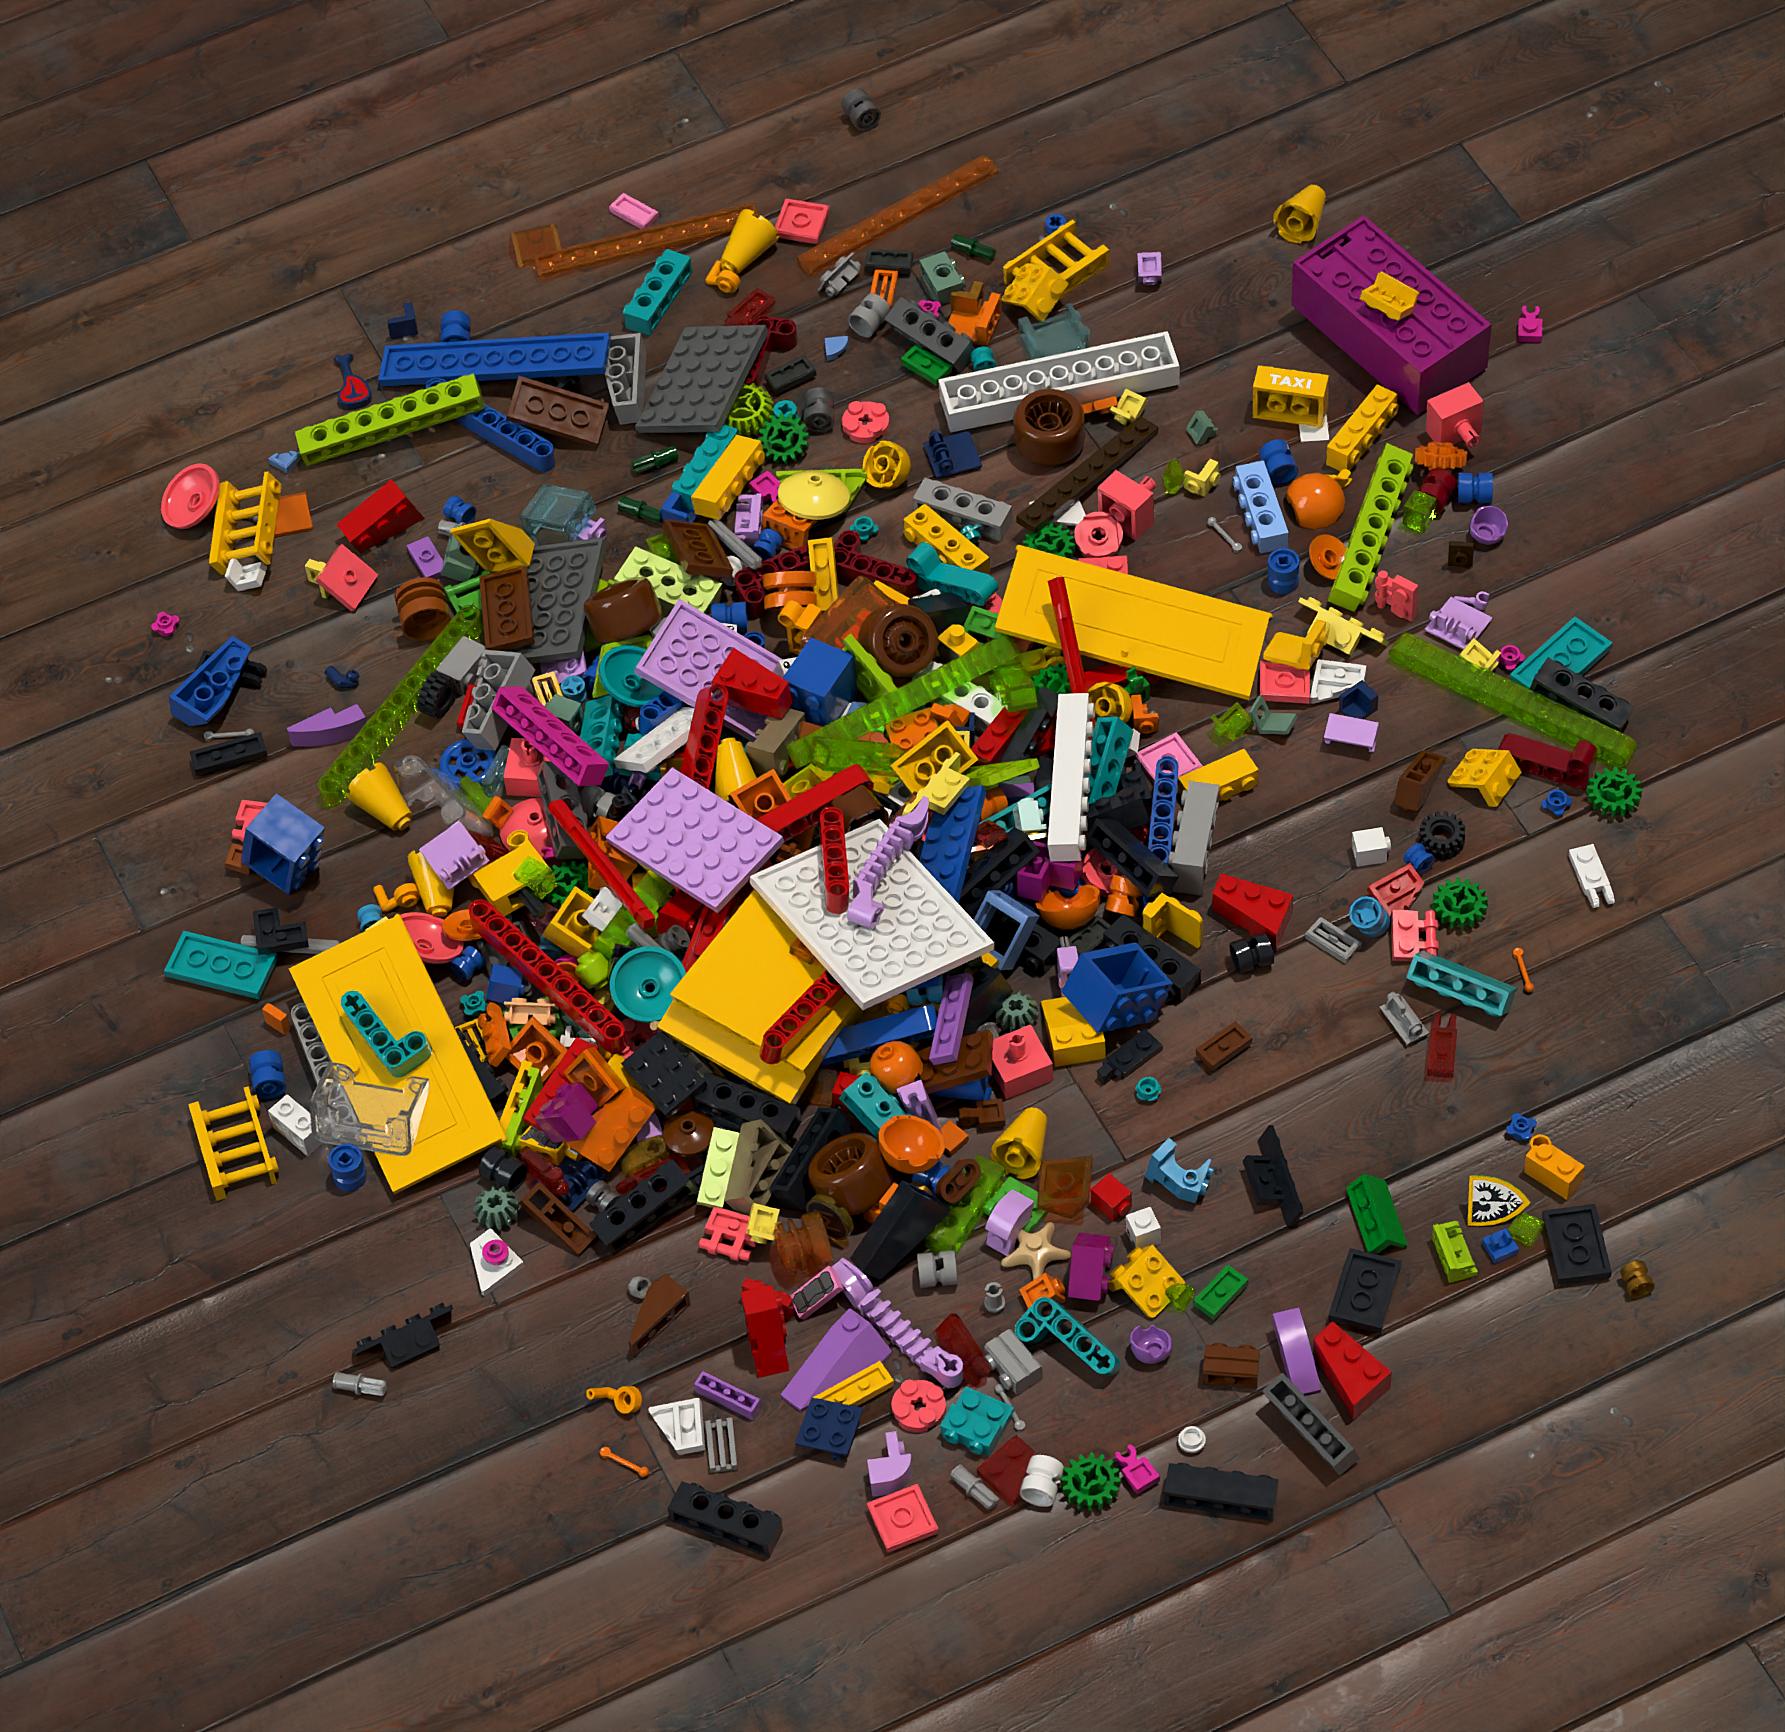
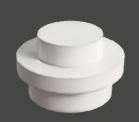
M1189 1426L1179 1434L1178 1443L1185 1452L1197 1453L1204 1448L1206 1437L1198 1427Z

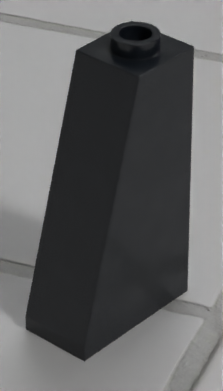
M902 1180L850 1257V1260L867 1278L873 1276L881 1280L950 1213L951 1209L938 1197Z

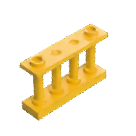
M1071 220L1065 225H1061L1055 232L1014 260L1007 262L1003 266L1004 283L1007 285L1016 278L1018 270L1023 265L1029 263L1047 266L1043 260L1052 255L1068 268L1059 274L1068 283V286L1058 299L1060 300L1110 265L1109 249L1105 245H1101L1096 250L1090 249L1076 237L1075 221ZM1069 243L1085 257L1078 262H1074L1060 248Z
M264 472L263 485L238 491L229 481L220 483L209 564L221 575L226 574L229 562L234 558L241 559L256 555L266 565L271 562L281 483L269 472ZM261 495L260 505L239 510L241 500ZM258 516L256 526L236 530L238 520ZM255 536L254 546L233 550L235 540Z
M249 1086L244 1087L246 1101L209 1112L207 1110L201 1111L198 1101L188 1104L216 1201L227 1198L224 1188L229 1187L228 1184L269 1172L272 1184L277 1183L274 1174L279 1172L275 1157H269L256 1113L261 1108L257 1095L251 1096ZM248 1110L251 1112L253 1121L214 1133L212 1130L207 1132L206 1126L210 1125L211 1121ZM253 1131L257 1132L259 1142L219 1153V1151L213 1152L212 1146L217 1145L216 1142ZM263 1152L264 1163L225 1174V1172L219 1173L218 1167L223 1166L222 1163Z

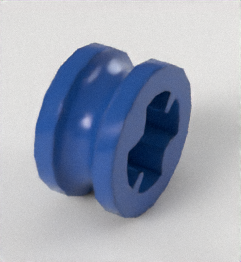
M1061 214L1049 215L1045 220L1046 232L1050 235L1061 225H1065V217Z

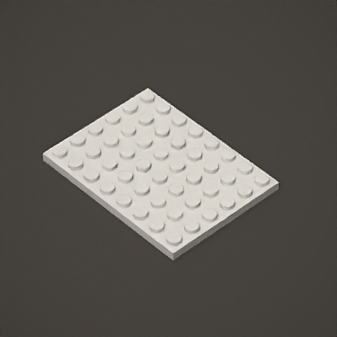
M880 819L845 834L849 877V907L856 898L853 896V879L858 877L859 870L864 868L865 861L870 859L871 852L876 850L878 841H882L884 832L887 833L888 827ZM821 845L750 876V884L862 1010L994 950V942L916 857L904 848L901 856L895 857L893 864L889 865V869L884 875L882 882L878 884L877 890L873 893L872 900L885 905V909L874 929H869L848 920V910L842 914H833L826 909Z

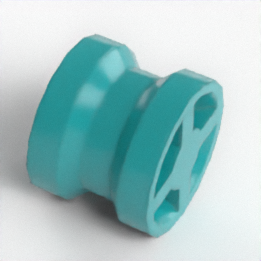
M979 347L971 352L970 360L973 364L974 372L997 367L991 348Z
M782 400L775 404L773 411L776 419L779 418L782 412L785 418L790 413L793 414L794 420L798 418L797 407L792 401Z

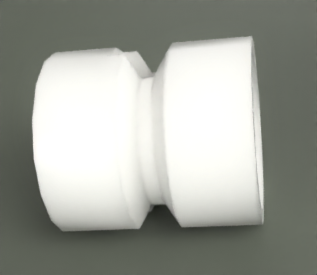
M1032 1456L1026 1470L1029 1475L1023 1480L1020 1496L1033 1505L1051 1506L1055 1501L1058 1491L1057 1485L1060 1483L1063 1475L1064 1466L1062 1463L1050 1456Z

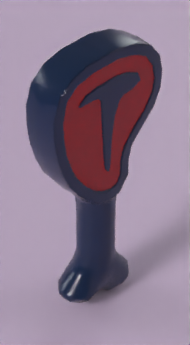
M350 353L334 357V362L341 366L344 376V385L338 392V402L342 408L347 410L364 407L372 401V393L367 382L352 373L350 362L354 356Z

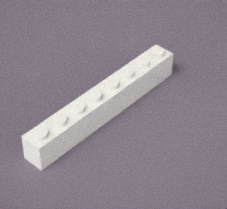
M1088 693L1058 695L1048 832L1050 862L1081 861V850H1086V836L1083 835V831H1087V816H1084V812H1088L1089 803L1085 793L1090 792V780L1086 778V775L1091 774V760L1088 759V755H1092V740H1089V737H1093L1094 734L1093 722H1090V718H1095L1094 703H1090Z

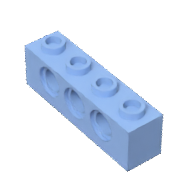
M1264 460L1236 466V476L1232 477L1235 491L1239 490L1240 495H1238L1241 509L1245 508L1246 510L1245 521L1247 527L1251 526L1252 528L1251 539L1253 545L1258 546L1260 554L1288 548L1289 532Z

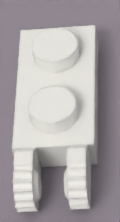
M1594 844L1570 849V861L1584 895H1587L1593 908L1599 907L1597 892L1603 893L1608 904L1614 903L1613 891Z

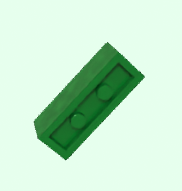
M1364 1173L1346 1187L1368 1253L1377 1255L1390 1244L1400 1248H1405L1408 1245L1384 1179Z

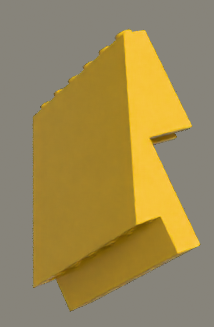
M754 889L672 990L670 995L673 1001L657 1027L666 1036L774 1098L791 1105H796L841 1029L856 1025L865 1010H862L850 995L846 993L779 1063L768 1064L760 1058L759 1052L765 1032L827 969Z

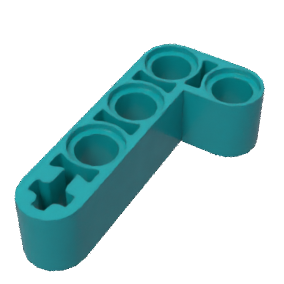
M921 542L905 560L907 567L916 574L917 586L925 592L938 589L941 594L953 593L963 602L983 606L999 589L997 581L986 573L942 563L936 550L926 542Z
M353 990L346 992L342 996L341 1006L347 1017L392 1076H405L431 1056L432 1048L422 1032L412 1031L396 1041L362 994ZM357 1005L361 1011L357 1013L353 1006ZM368 1022H373L371 1026L364 1028ZM387 1040L384 1045L378 1046L381 1041ZM422 1044L419 1049L413 1050L415 1045ZM401 1059L398 1064L392 1065L394 1060Z
M1048 1297L1038 1298L1015 1325L1016 1336L1026 1343L1036 1344L1051 1331L1096 1372L1104 1376H1113L1120 1370V1358L1053 1299ZM1050 1303L1052 1305V1313L1048 1317H1044L1042 1315V1308ZM1066 1321H1070L1072 1323V1330L1064 1335L1061 1330L1062 1325ZM1029 1324H1033L1035 1332L1031 1337L1027 1338L1024 1333L1025 1328ZM1090 1338L1092 1347L1088 1352H1083L1081 1344L1085 1339ZM1098 1354L1109 1359V1368L1104 1367V1363L1096 1358Z

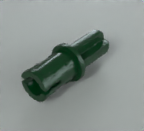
M955 234L951 240V248L968 253L971 257L976 255L990 261L995 258L996 249L979 243L978 239L972 240Z
M672 445L657 452L651 451L649 455L632 460L631 467L638 474L654 467L659 469L663 464L679 460V456L675 446Z
M626 496L620 498L618 502L619 511L632 514L636 519L645 518L656 523H662L661 510L647 506L645 501H635Z

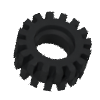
M438 671L432 672L430 676L428 675L426 682L423 681L422 690L419 689L418 692L420 694L416 700L418 701L416 704L418 711L435 719H441V716L444 717L445 711L448 712L450 704L452 705L454 702L452 700L453 697H456L454 692L457 690L456 680Z
M1440 811L1435 812V817L1429 814L1427 819L1424 818L1422 820V825L1420 824L1419 843H1422L1426 848V852L1432 853L1435 859L1437 855L1441 856V860H1445V855H1448L1449 859L1453 858L1454 853L1458 855L1460 849L1463 850L1465 825L1462 824L1461 818L1456 820V814L1454 813L1448 816L1447 811H1444V815H1440ZM1438 831H1446L1450 833L1452 837L1446 840H1440L1435 838L1433 836V833Z

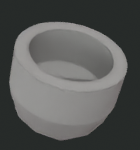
M633 1277L630 1284H628V1291L634 1297L644 1298L651 1282L646 1277Z

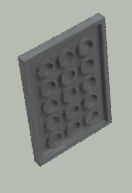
M766 325L685 327L642 411L641 418L638 419L635 425L638 433L720 432L769 331Z
M603 537L534 547L530 565L526 568L529 575L535 643L505 650V652L522 653L530 664L581 657L589 624L583 605L586 599L596 593L607 542Z

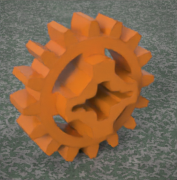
M1430 442L1427 447L1420 446V448H1416L1415 462L1429 467L1428 470L1437 468L1450 472L1455 467L1461 468L1466 466L1467 452L1464 449L1453 447V444L1449 442Z

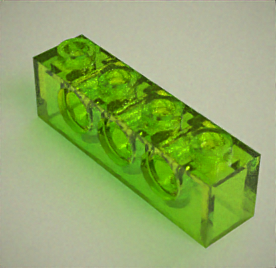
M977 1154L974 1160L980 1165L981 1175L974 1185H980V1187H972L955 1203H945L951 1211L925 1237L926 1248L936 1253L954 1250L955 1257L957 1256L985 1214L983 1209L986 1203L995 1196L1005 1183L1006 1172L1004 1166Z

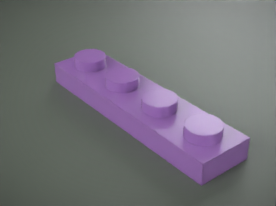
M969 972L946 977L929 1057L934 1065L957 1061L974 980Z

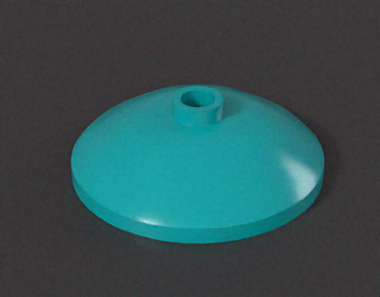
M623 645L612 648L603 656L599 665V678L605 690L616 700L632 707L642 708L643 705L661 694L664 690L634 673L646 649Z
M644 946L633 949L621 957L612 971L610 978L612 999L617 1008L630 1019L644 1023L661 1021L673 1001L670 993L685 976V969L674 954L663 948ZM649 985L655 986V990L651 993L646 991Z

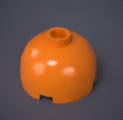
M891 1041L878 1047L870 1059L869 1072L877 1079L883 1090H887L889 1094L898 1093L897 1088L915 1082L914 1079L918 1073L921 1076L923 1063L917 1052L910 1045L901 1041Z

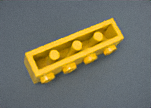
M1378 384L1374 387L1327 445L1326 465L1338 471L1342 469L1350 471L1377 436L1384 430L1389 421L1396 415L1399 408L1397 393Z
M736 435L692 494L691 499L695 514L720 520L725 512L730 509L731 504L741 494L746 483L752 479L754 472L764 462L765 453L763 452L760 440Z
M923 504L903 519L905 537L917 545L921 542L930 544L936 550L942 563L986 574L990 573L989 557L926 504Z

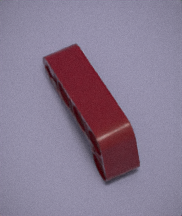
M759 316L754 320L752 325H766L769 332L743 384L750 386L754 383L756 388L760 387L772 349L791 350L797 346V328L793 320L771 316Z
M846 530L839 535L834 544L837 579L870 590L872 584L875 581H879L910 599L917 595V580L913 570L862 554L860 535L854 530Z
M808 544L762 561L763 565L761 568L758 567L756 570L747 567L735 574L736 595L740 602H746L748 616L759 618L767 612L764 609V596L773 591L766 590L763 587L764 574L786 571H811Z
M1509 733L1504 735L1498 750H1509L1522 772L1577 789L1587 787L1596 767L1597 748L1592 743L1584 740L1578 741L1573 752Z

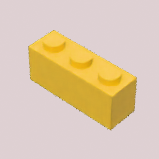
M1242 749L1178 777V793L1182 797L1183 790H1188L1189 781L1219 785V802L1228 800L1233 795L1251 790L1258 785L1259 769L1246 750Z

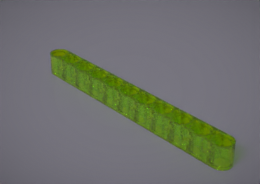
M466 605L458 611L320 778L318 789L321 801L325 806L336 807L346 798V793H350L348 786L352 780L364 769H370L418 710L416 706L418 701L416 700L420 696L418 693L419 689L422 690L423 681L426 682V677L436 671V668L460 639L465 636L475 641L483 630V623L478 607Z
M1402 633L1388 652L1391 660L1398 665L1572 747H1575L1576 743L1582 740L1592 743L1597 748V759L1617 768H1624L1638 748L1637 743L1631 737L1410 633Z
M1003 634L801 737L785 747L795 768L798 769L1021 655L1013 636Z

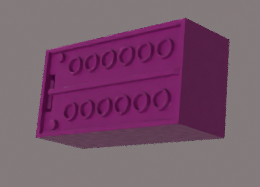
M1364 215L1293 262L1291 305L1384 387L1397 393V398L1416 415L1427 409V400L1463 385L1488 367L1492 324ZM1381 271L1419 292L1413 313L1399 321L1389 318L1386 313L1369 307L1366 302L1359 299L1362 290L1372 286L1375 283L1377 274Z

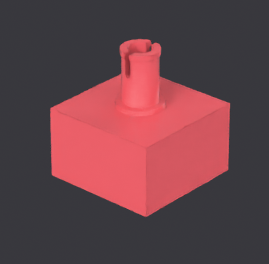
M1469 382L1427 400L1426 432L1434 442H1449L1454 445L1464 440L1469 448L1473 447L1472 443L1474 446L1479 444L1481 437L1478 434L1482 432L1484 401Z
M1115 470L1097 487L1098 512L1110 514L1112 518L1121 524L1123 534L1137 541L1154 524V498L1151 491L1156 488V483L1152 478L1147 482L1149 476H1145L1140 483H1136Z
M511 738L503 777L507 795L541 797L536 775L542 762L550 760L527 739Z
M1031 1024L993 1039L991 1073L1006 1099L1053 1081V1064Z

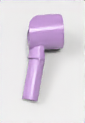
M1479 592L1476 598L1459 596L1454 598L1463 603L1474 605L1475 609L1483 611L1487 607L1489 594Z
M634 771L628 784H636L639 786L638 789L641 790L647 777L642 772Z

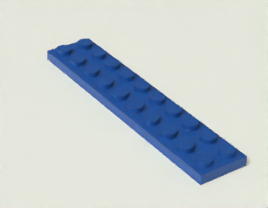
M607 332L386 345L378 382L380 386L426 384L433 378H441L449 382L473 373L477 381L518 379L519 376L537 378L605 374L611 336Z
M983 785L967 787L944 815L934 810L932 811L919 860L957 903H959L986 796V790ZM940 975L910 989L938 986Z

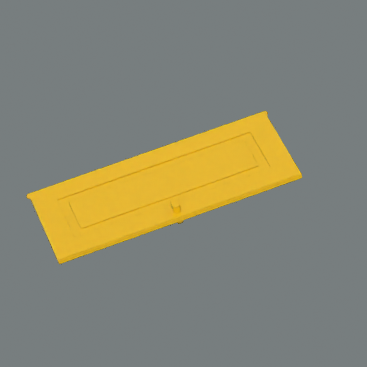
M1021 545L1016 546L1018 552L994 631L1062 649L1047 581L1056 577H1064L1080 655L1117 664L1121 667H1135L1136 670L1238 698L1249 699L1268 621L1273 617L1271 613Z
M399 914L289 968L394 1194L501 1141H507V1136ZM353 990L362 994L396 1041L412 1031L422 1032L432 1048L431 1056L405 1076H392L347 1017L341 1006L342 996L346 992ZM357 1005L353 1006L357 1013L361 1011ZM368 1022L364 1028L371 1026L373 1022ZM387 1040L381 1041L378 1046L384 1045ZM422 1044L415 1045L413 1050L419 1049ZM401 1059L394 1060L392 1065L398 1064Z

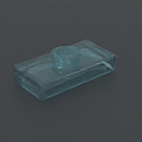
M502 745L481 781L484 795L487 798L493 799L501 783L504 781L503 777L509 746Z

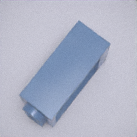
M994 890L987 892L974 918L977 925L985 932L997 908L1021 923L1004 956L995 950L989 952L1000 963L995 970L1002 971L1013 969L1040 916L1002 891Z

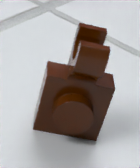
M1002 1099L976 1101V1108L959 1109L960 1127H970L977 1122L979 1123V1129L1005 1126L1006 1120Z

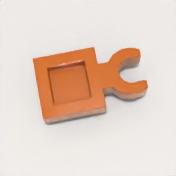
M1116 396L1081 406L1084 414L1099 410L1101 415L1111 412V406H1117L1118 402Z

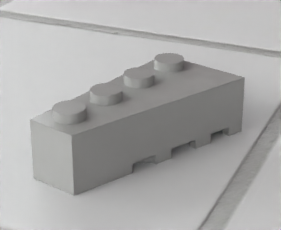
M641 333L611 336L605 377L620 425L637 423L644 409L647 351Z
M483 650L481 656L484 659L483 664L478 667L477 676L479 679L477 687H473L471 695L474 699L472 705L468 706L462 733L476 749L496 751L509 724L492 709L499 687L522 686L526 690L535 669L522 653Z
M1189 781L1188 790H1183L1181 805H1184V809L1178 812L1177 825L1180 828L1179 831H1174L1173 846L1176 847L1175 852L1170 851L1168 867H1172V871L1179 876L1173 887V892L1203 896L1204 875H1207L1208 856L1212 846L1213 830L1211 829L1215 828L1219 805V785Z

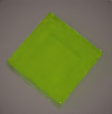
M1170 460L1162 475L1169 494H1177L1185 479L1179 460Z
M1521 1212L1516 1216L1508 1232L1512 1238L1532 1246L1544 1227V1221Z

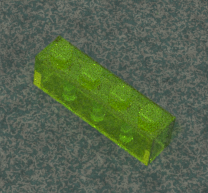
M1021 662L992 667L993 674L989 675V683L994 695L1000 700L1001 706H1005L1008 712L1038 707L1035 684Z
M814 736L807 760L822 771L840 772L851 765L859 764L867 775L898 777L890 765L904 755L906 751L895 743Z
M649 869L634 891L656 917V920L658 918L657 909L659 907L663 908L672 898L669 893L673 886L670 882ZM624 905L621 906L590 948L595 953H602L608 962L615 943L631 946L634 942L626 935V930L630 925L637 922Z

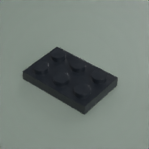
M661 1030L621 1063L668 1119L708 1086L706 1081Z
M1596 1204L1545 1210L1542 1212L1558 1285L1611 1278L1612 1271Z
M1350 1248L1329 1313V1321L1381 1333L1401 1270L1402 1261Z

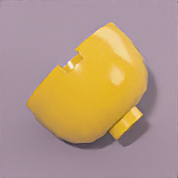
M879 441L880 443L876 446H871L864 456L862 467L863 471H867L866 480L877 488L893 489L899 487L907 480L910 474V457L900 445L890 441Z
M1101 682L1089 688L1090 703H1094L1095 725L1098 717H1119L1127 724L1131 718L1133 707L1130 695L1123 687L1109 682Z

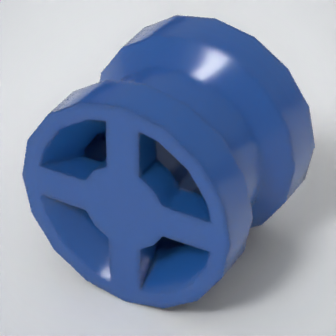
M1417 843L1406 851L1403 861L1406 864L1411 863L1419 875H1423L1432 868L1435 863V857L1431 853L1426 852V848L1422 843Z

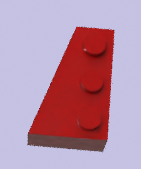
M391 479L336 525L350 543L361 553L425 518Z
M735 648L731 650L711 681L712 685L722 684L726 687L729 694L728 706L782 720L793 703L788 681Z
M1221 873L1212 893V910L1237 927L1239 925L1250 932L1251 936L1263 932L1266 933L1272 949L1277 951L1293 914V894Z
M773 1285L741 1292L746 1329L758 1378L790 1371L784 1337H787L780 1294L775 1295Z
M1333 1321L1314 1337L1313 1355L1328 1380L1332 1382L1339 1399L1343 1401L1349 1411V1416L1354 1421L1391 1388L1392 1371Z

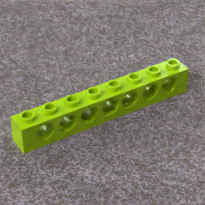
M473 373L446 383H439L424 390H417L403 397H396L381 404L372 405L363 410L350 412L335 419H328L323 423L304 427L301 430L295 431L300 454L306 466H310L485 409L480 386Z
M1386 443L1377 461L1327 601L1355 612L1359 604H1364L1369 593L1365 588L1366 586L1370 587L1375 573L1371 571L1373 567L1377 568L1382 556L1378 554L1379 549L1383 550L1388 539L1385 536V532L1390 531L1394 522V518L1391 515L1392 513L1396 514L1401 500L1397 499L1398 495H1403L1407 486V482H1404V479L1410 476L1414 466L1410 464L1413 456L1412 453Z

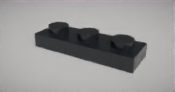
M261 732L190 751L196 776L268 756Z

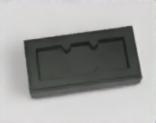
M867 249L864 265L865 271L889 270L898 271V273L911 274L914 258L913 251Z
M804 355L765 373L764 378L774 393L778 394L816 376L817 372Z
M1098 915L1069 938L1070 947L1076 946L1078 959L1081 953L1098 950L1104 945L1103 933L1111 925Z

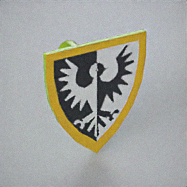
M1469 1175L1467 1226H1487L1508 1221L1521 1213L1531 1203L1521 1190L1509 1182L1496 1177Z

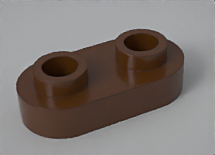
M974 1159L958 1160L937 1182V1197L945 1203L959 1201L980 1178L981 1168L978 1162ZM963 1168L966 1169L965 1176L962 1174ZM946 1186L949 1187L948 1193H946Z

